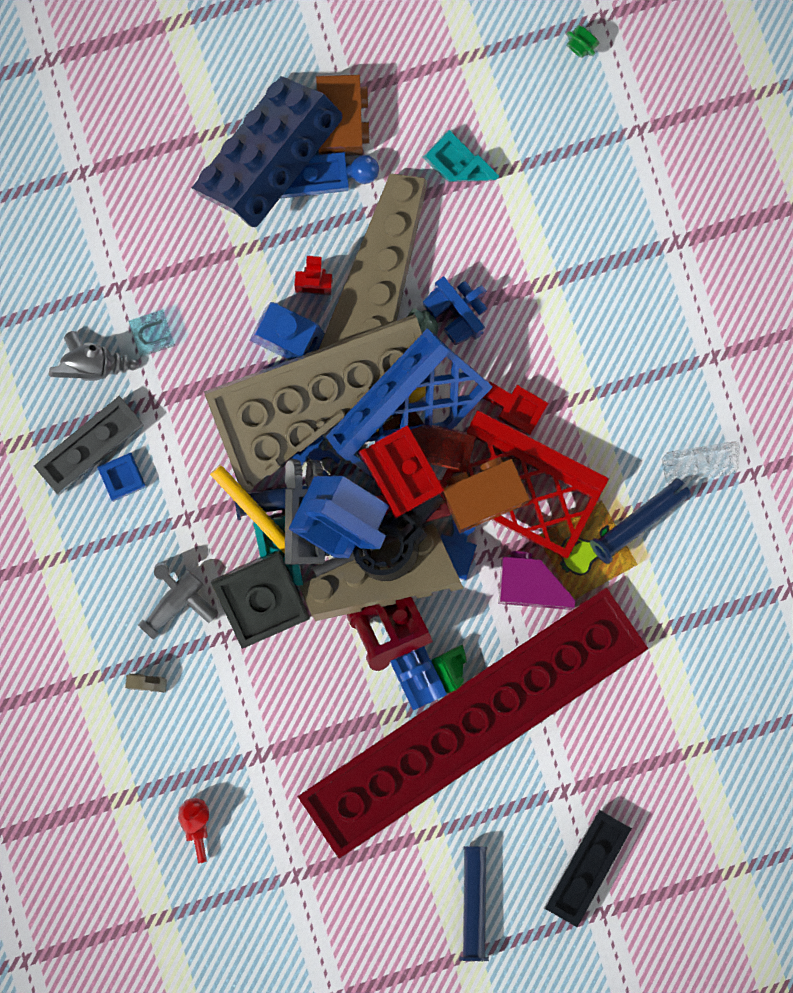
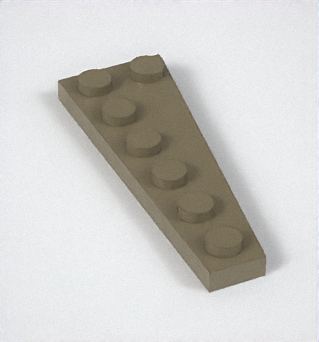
M389 174L319 349L397 321L427 188L425 178Z

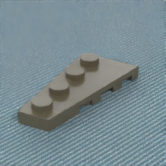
M434 523L423 527L427 537L418 545L419 553L414 566L401 578L393 581L375 580L369 577L354 559L300 585L314 620L320 621L360 612L363 607L380 604L381 607L396 604V600L416 596L417 599L433 596L432 592L450 589V591L464 589ZM399 539L372 551L371 558L376 562H386L390 568L394 567L391 559L395 558L400 551L401 543Z

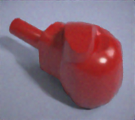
M193 797L186 799L179 807L178 820L186 833V841L194 840L199 864L207 862L203 839L208 837L206 823L209 819V808L204 800Z

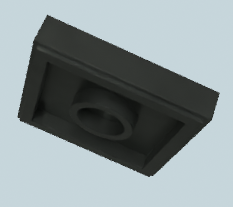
M279 550L211 580L215 593L242 649L310 619L309 613Z

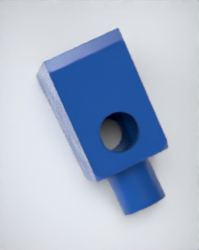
M270 302L265 307L249 341L291 360L318 350L325 333L317 323L274 302Z

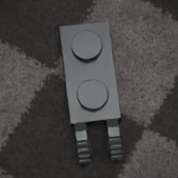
M290 459L286 462L285 484L288 488L285 490V564H324L325 551L289 530L308 490L302 489L303 470L300 460ZM310 460L307 463L305 483L308 488L314 476H323V466L318 460Z

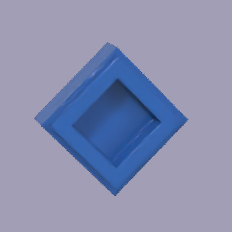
M131 452L97 467L112 502L146 488Z

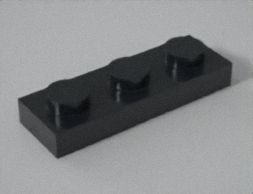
M597 810L546 902L544 909L578 927L632 828L603 811Z

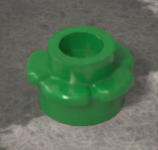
M577 25L572 32L568 31L566 33L567 37H569V42L566 45L573 53L580 58H584L586 54L588 56L595 55L594 50L600 43L588 30Z

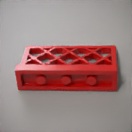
M477 410L440 481L441 486L446 488V481L453 474L468 470L469 476H473L472 468L479 467L495 458L501 457V459L513 457L519 460L523 475L519 477L521 480H526L531 496L528 504L522 507L533 504L539 524L529 528L518 525L514 511L509 512L511 520L499 516L492 519V521L568 559L610 478ZM472 437L487 444L490 458L470 463L466 448ZM493 447L503 452V454L496 456ZM463 456L466 465L456 468ZM526 464L536 469V471L528 473ZM541 474L552 477L556 492L536 498L530 478ZM559 482L569 486V488L561 490ZM579 491L590 497L583 511L569 515L564 494ZM558 496L564 517L544 522L538 502ZM580 517L574 529L571 519ZM566 521L571 537L565 548L550 541L546 527ZM541 529L544 538L532 531Z

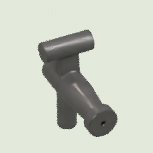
M160 562L154 567V575L157 579L164 580L171 589L162 597L146 621L142 619L138 626L148 636L155 639L159 635L157 631L179 613L186 604L208 623L219 612L197 593L204 584L193 573L187 570L176 582L169 574L167 564Z

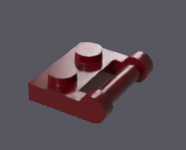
M412 597L396 600V604L383 607L380 604L363 607L360 612L347 614L351 627L357 630L367 651L366 660L368 665L374 671L383 670L389 666L391 660L433 642ZM379 616L390 641L381 645L370 624L371 619Z

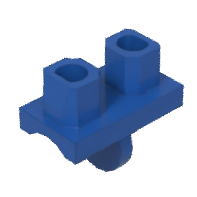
M443 276L435 282L434 290L423 301L424 308L435 319L447 309L453 312L457 319L445 327L444 332L455 346L471 337L476 340L484 334L485 326L469 307L472 306L479 316L486 312L488 308L480 299L486 294L487 290L482 285L472 290L467 282L463 281L457 286L464 296L462 299Z
M424 646L391 660V666L413 711L447 695Z

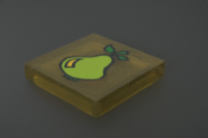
M602 500L596 503L568 559L542 547L563 586L575 600L638 565L628 546H625L612 557L613 560L610 564L601 561L593 551L590 541L593 538H601L616 526ZM580 517L571 519L574 529ZM561 522L547 530L550 541L565 548L571 537L567 522Z

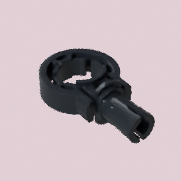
M437 495L395 518L391 510L384 516L378 531L384 535L398 537L401 543L398 555L391 559L394 567L390 568L386 562H376L371 558L370 549H361L355 545L353 556L356 563L369 577L378 581H393L407 574L417 560L419 553L418 545L427 537L422 525L441 504L445 503V500L440 495Z

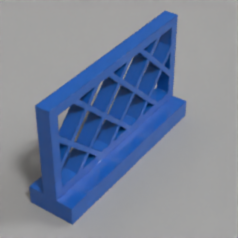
M427 328L329 432L326 438L341 457L347 461L350 460L373 479L362 457L355 454L365 442L375 441L376 443L408 425L409 412L425 410V425L411 426L409 429L413 435L424 434V442L420 448L425 457H427L493 386ZM445 357L451 360V374L434 376V369ZM474 380L478 383L469 395L458 396L459 382ZM451 383L450 398L433 400L434 385ZM426 387L425 401L409 403V396L416 388ZM450 407L449 416L443 422L433 423V409ZM400 414V428L383 431V423L391 415Z

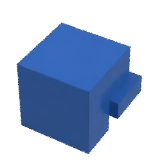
M314 476L289 530L334 558H349L355 545L361 549L381 548L386 535L379 532L378 528L389 505L344 476Z

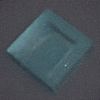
M164 310L128 321L140 357L175 346Z

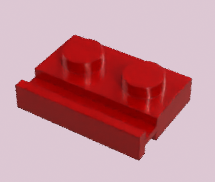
M408 425L359 452L395 518L444 492Z

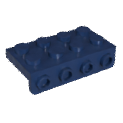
M280 76L277 81L268 87L266 95L258 105L245 116L244 122L234 135L223 144L221 151L211 164L202 170L199 179L191 188L200 197L238 215L247 225L257 227L341 122L342 113L324 93Z

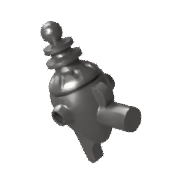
M71 331L64 336L70 352L61 358L59 366L50 367L48 375L57 378H81L84 381H97L106 378L111 371H113L114 375H117L119 370L122 373H126L127 368L132 371L139 368V361L135 358L127 360L126 355L120 357L119 353H114V356H112L105 347L90 342L82 344L78 333Z

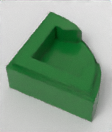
M459 645L431 660L447 694L457 690L464 681V677H462L463 664L467 663V658L463 645Z

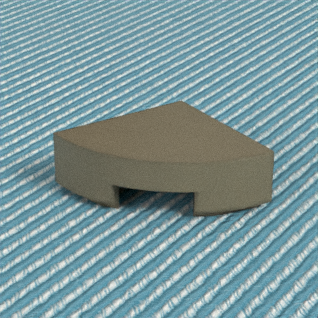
M131 673L126 675V689L166 693L167 680L164 677Z

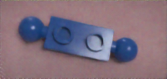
M345 152L315 155L280 199L349 191L348 179L353 178L360 184L372 183L378 177L379 165L369 155L358 156L353 160L352 164H346Z

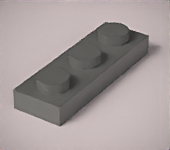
M118 396L37 462L34 467L59 496L142 428L144 424L125 401Z

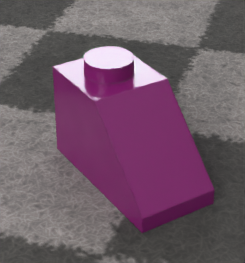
M511 551L510 557L502 558L498 604L564 610L575 608V599L541 560L532 559L533 553Z

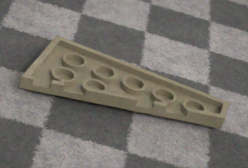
M415 314L204 391L237 481L247 493L254 489L253 486L267 475L270 476L277 471L280 465L298 451L301 452L344 418L345 414L359 402L422 334Z

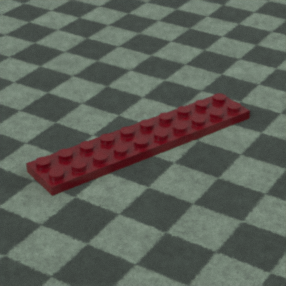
M606 587L297 797L338 859H340L648 650V647Z

